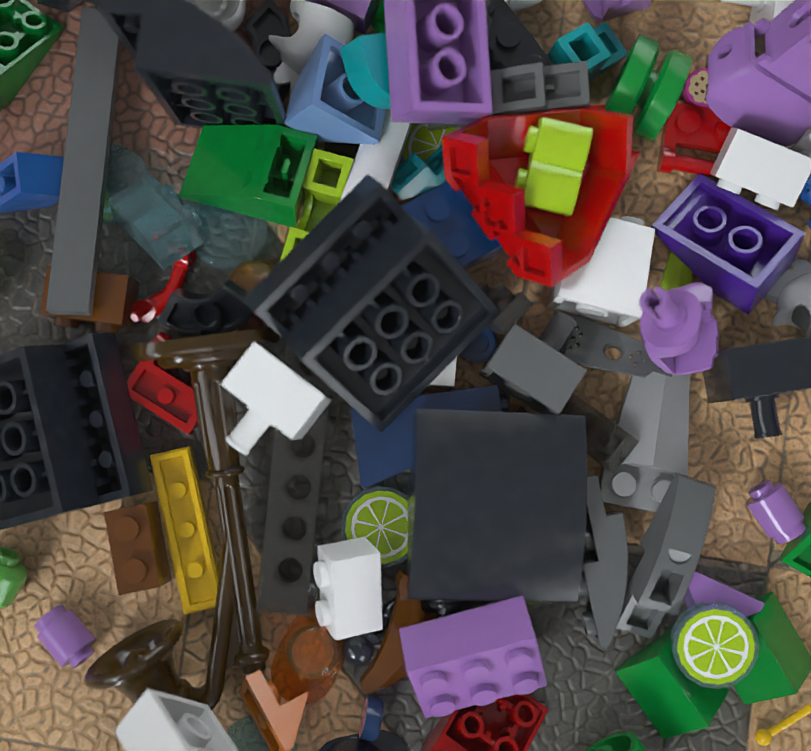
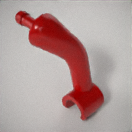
M179 243L176 247L174 246L169 249L167 262L174 265L169 282L163 290L134 303L133 313H131V319L134 322L146 323L156 318L163 312L172 292L178 287L183 288L187 272L192 268L196 260V251L192 247Z

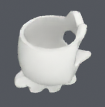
M291 0L290 11L299 25L298 31L291 37L269 35L268 38L271 44L280 52L282 64L277 68L273 76L275 84L280 86L290 84L291 95L295 82L318 41L324 34L329 35L343 45L353 40L354 24L349 18L320 4L307 2L306 0Z

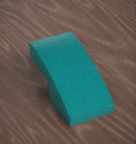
M443 144L424 162L413 152L397 167L391 188L402 200L428 192L447 181L444 172Z

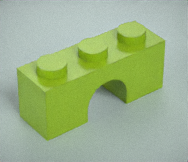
M314 148L303 184L305 200L302 215L297 227H290L280 261L340 202L354 159Z

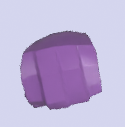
M694 282L667 291L663 288L655 287L657 295L651 288L647 289L640 297L639 304L643 310L640 319V335L649 358L659 368L669 374L687 375L711 369L714 359L718 356L719 339L718 322L713 318L711 311L713 304L712 288L703 283Z

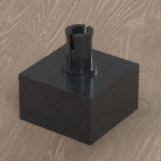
M810 336L718 351L713 367L703 371L708 404L744 399L745 402L750 404L755 433L754 439L783 435L780 429L775 398L779 397V393L811 389Z

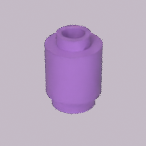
M770 480L756 485L748 492L751 497L746 501L747 507L767 537L774 538L777 544L789 542L806 530V526L803 523L804 515L781 482L772 484Z
M62 604L50 610L34 625L39 632L37 638L61 668L69 664L76 668L95 652L91 646L95 643L96 638L73 610L67 611Z

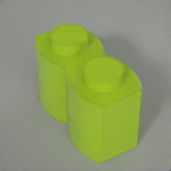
M541 117L538 120L537 127L529 126L523 151L530 153L526 170L519 168L514 187L525 189L526 207L564 216L572 215L593 129Z

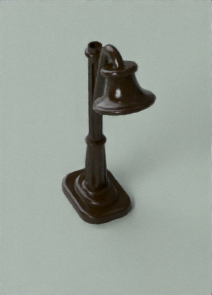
M271 327L132 345L134 358L138 361L157 360L161 368L182 367L184 371L191 373L196 414L209 468L205 475L208 478L214 479L223 541L207 677L205 684L201 687H193L186 679H179L174 667L173 648L180 640L183 623L177 619H167L146 626L129 635L101 655L88 668L83 678L84 683L89 689H117L135 705L148 688L207 704L212 711L219 703L224 689L226 668L239 665L243 674H252L258 670L263 671L266 669L265 661L269 658L270 651L262 643L238 475L244 472L245 467L240 465L239 451L225 440L238 424L235 395L223 387L221 383L231 372L230 366L235 365L237 359L242 358L253 342L262 346L274 344L280 340V335Z

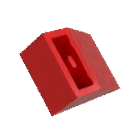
M514 694L496 699L488 705H473L458 709L439 720L420 751H528L549 709L529 694Z

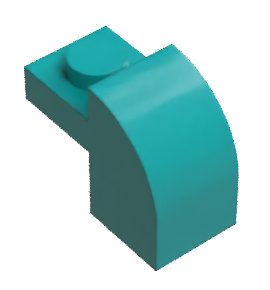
M587 22L557 39L547 55L555 65L587 61L590 83L595 77L621 63L629 53L606 22L594 29Z
M386 32L359 36L340 48L348 81L355 93L367 104L380 109H391Z

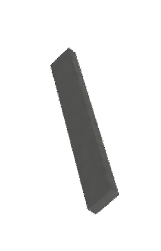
M82 7L46 304V311L50 314L92 316L122 42L99 9L92 7Z

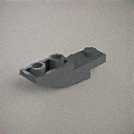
M587 61L544 66L543 62L490 71L492 113L484 117L591 106ZM428 123V130L457 128L468 124Z
M679 473L675 474L641 541L645 553L626 588L623 608L616 629L652 639L665 613L676 614L695 572L707 535L716 491L713 484Z
M589 474L587 475V514L584 551L591 552V557L583 558L578 596H584L587 610L586 612H581L585 634L587 637L592 636L593 640L602 648L610 645L623 608L628 569L627 536L623 513L617 511L605 512L598 476Z

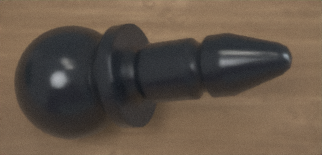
M396 597L382 605V630L344 639L342 655L349 664L361 666L371 660L374 654V646L382 643L377 635L381 634L387 627Z

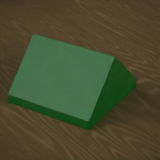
M772 591L756 599L764 603L760 612L742 618L752 631L755 642L754 657L747 671L731 683L745 705L796 695L811 671V656Z
M679 622L614 669L663 739L709 727L729 693L724 684L703 683L694 678L681 664L677 647L679 634L683 626Z

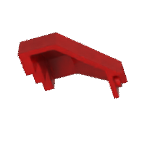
M605 104L483 117L442 136L445 179L455 192L460 189L475 208L471 215L490 241L497 238L510 256L506 263L517 277L553 287L590 262L640 154L639 151L632 150L633 115L605 111ZM541 117L593 129L576 203L570 216L526 207L525 189L514 187L519 168L526 170L530 153L523 151L528 128L530 125L537 127L538 120Z

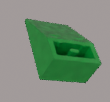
M0 0V110L13 101L64 31L61 24L26 0Z
M203 125L179 197L296 228L305 200L303 184L314 148L318 149L317 135L281 125Z

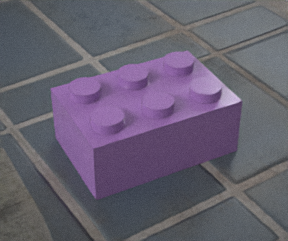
M384 0L392 122L470 124L491 114L492 100L485 0Z
M523 595L399 629L407 674L425 718L447 716L458 709L473 705H488L499 698L514 694H529L537 688L547 686L536 637Z

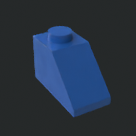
M15 152L0 163V214L50 207L59 202L63 157Z

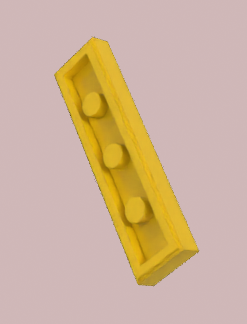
M192 446L150 455L183 613L186 615L215 608L219 567Z

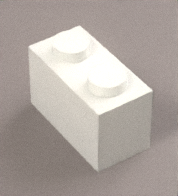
M731 127L710 174L719 178L716 186L739 195L742 188H746L758 193L754 201L778 210L780 204L783 203L793 208L811 173V158L743 130Z
M365 537L318 546V562L314 563L313 572L315 582L320 588V601H317L315 604L319 625L321 627L325 626L335 641L382 630L380 551Z

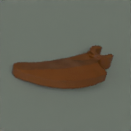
M399 570L396 574L397 596L381 646L359 681V685L365 693L380 691L407 675L399 629L438 619L440 616L437 614L436 609L421 607V600H408V587H406L408 574L404 570Z

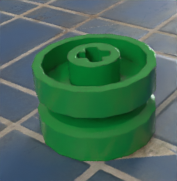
M639 34L605 103V111L631 115L634 107L637 106L638 109L633 119L632 132L649 141H653L678 102L690 71L693 57L672 49L665 54L655 71L653 67L660 51L659 42Z

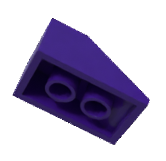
M699 173L651 225V228L655 229V235L705 285L712 288V292L749 315L795 261L805 232L743 197L716 186V182Z

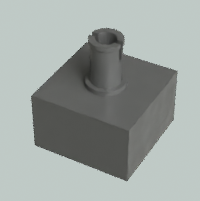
M556 310L539 338L514 324L504 335L479 375L492 384L498 385L500 389L539 414H560L587 371L559 352L572 330L577 326L576 321Z

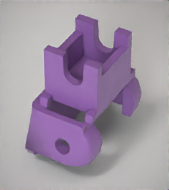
M795 0L770 22L765 18L757 21L756 25L749 21L743 27L729 31L714 45L708 56V87L705 92V99L710 109L730 127L743 130L780 146H790L796 144L811 126V0ZM764 33L766 54L755 57V40Z

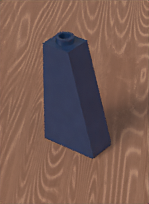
M498 385L419 395L382 433L351 406L361 487L371 486L411 468L413 462V419L416 409L509 413L506 393L499 394Z

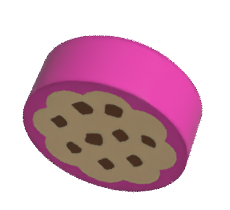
M708 68L694 71L685 81L682 96L686 104L710 108L705 99V92L708 87Z

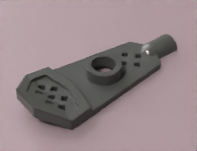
M577 315L572 318L576 321L577 326L572 330L559 352L578 365L645 378L652 372L672 377V374L663 371L649 358L643 342L584 316ZM609 348H616L620 351L621 356L616 360H612L606 356L605 351Z

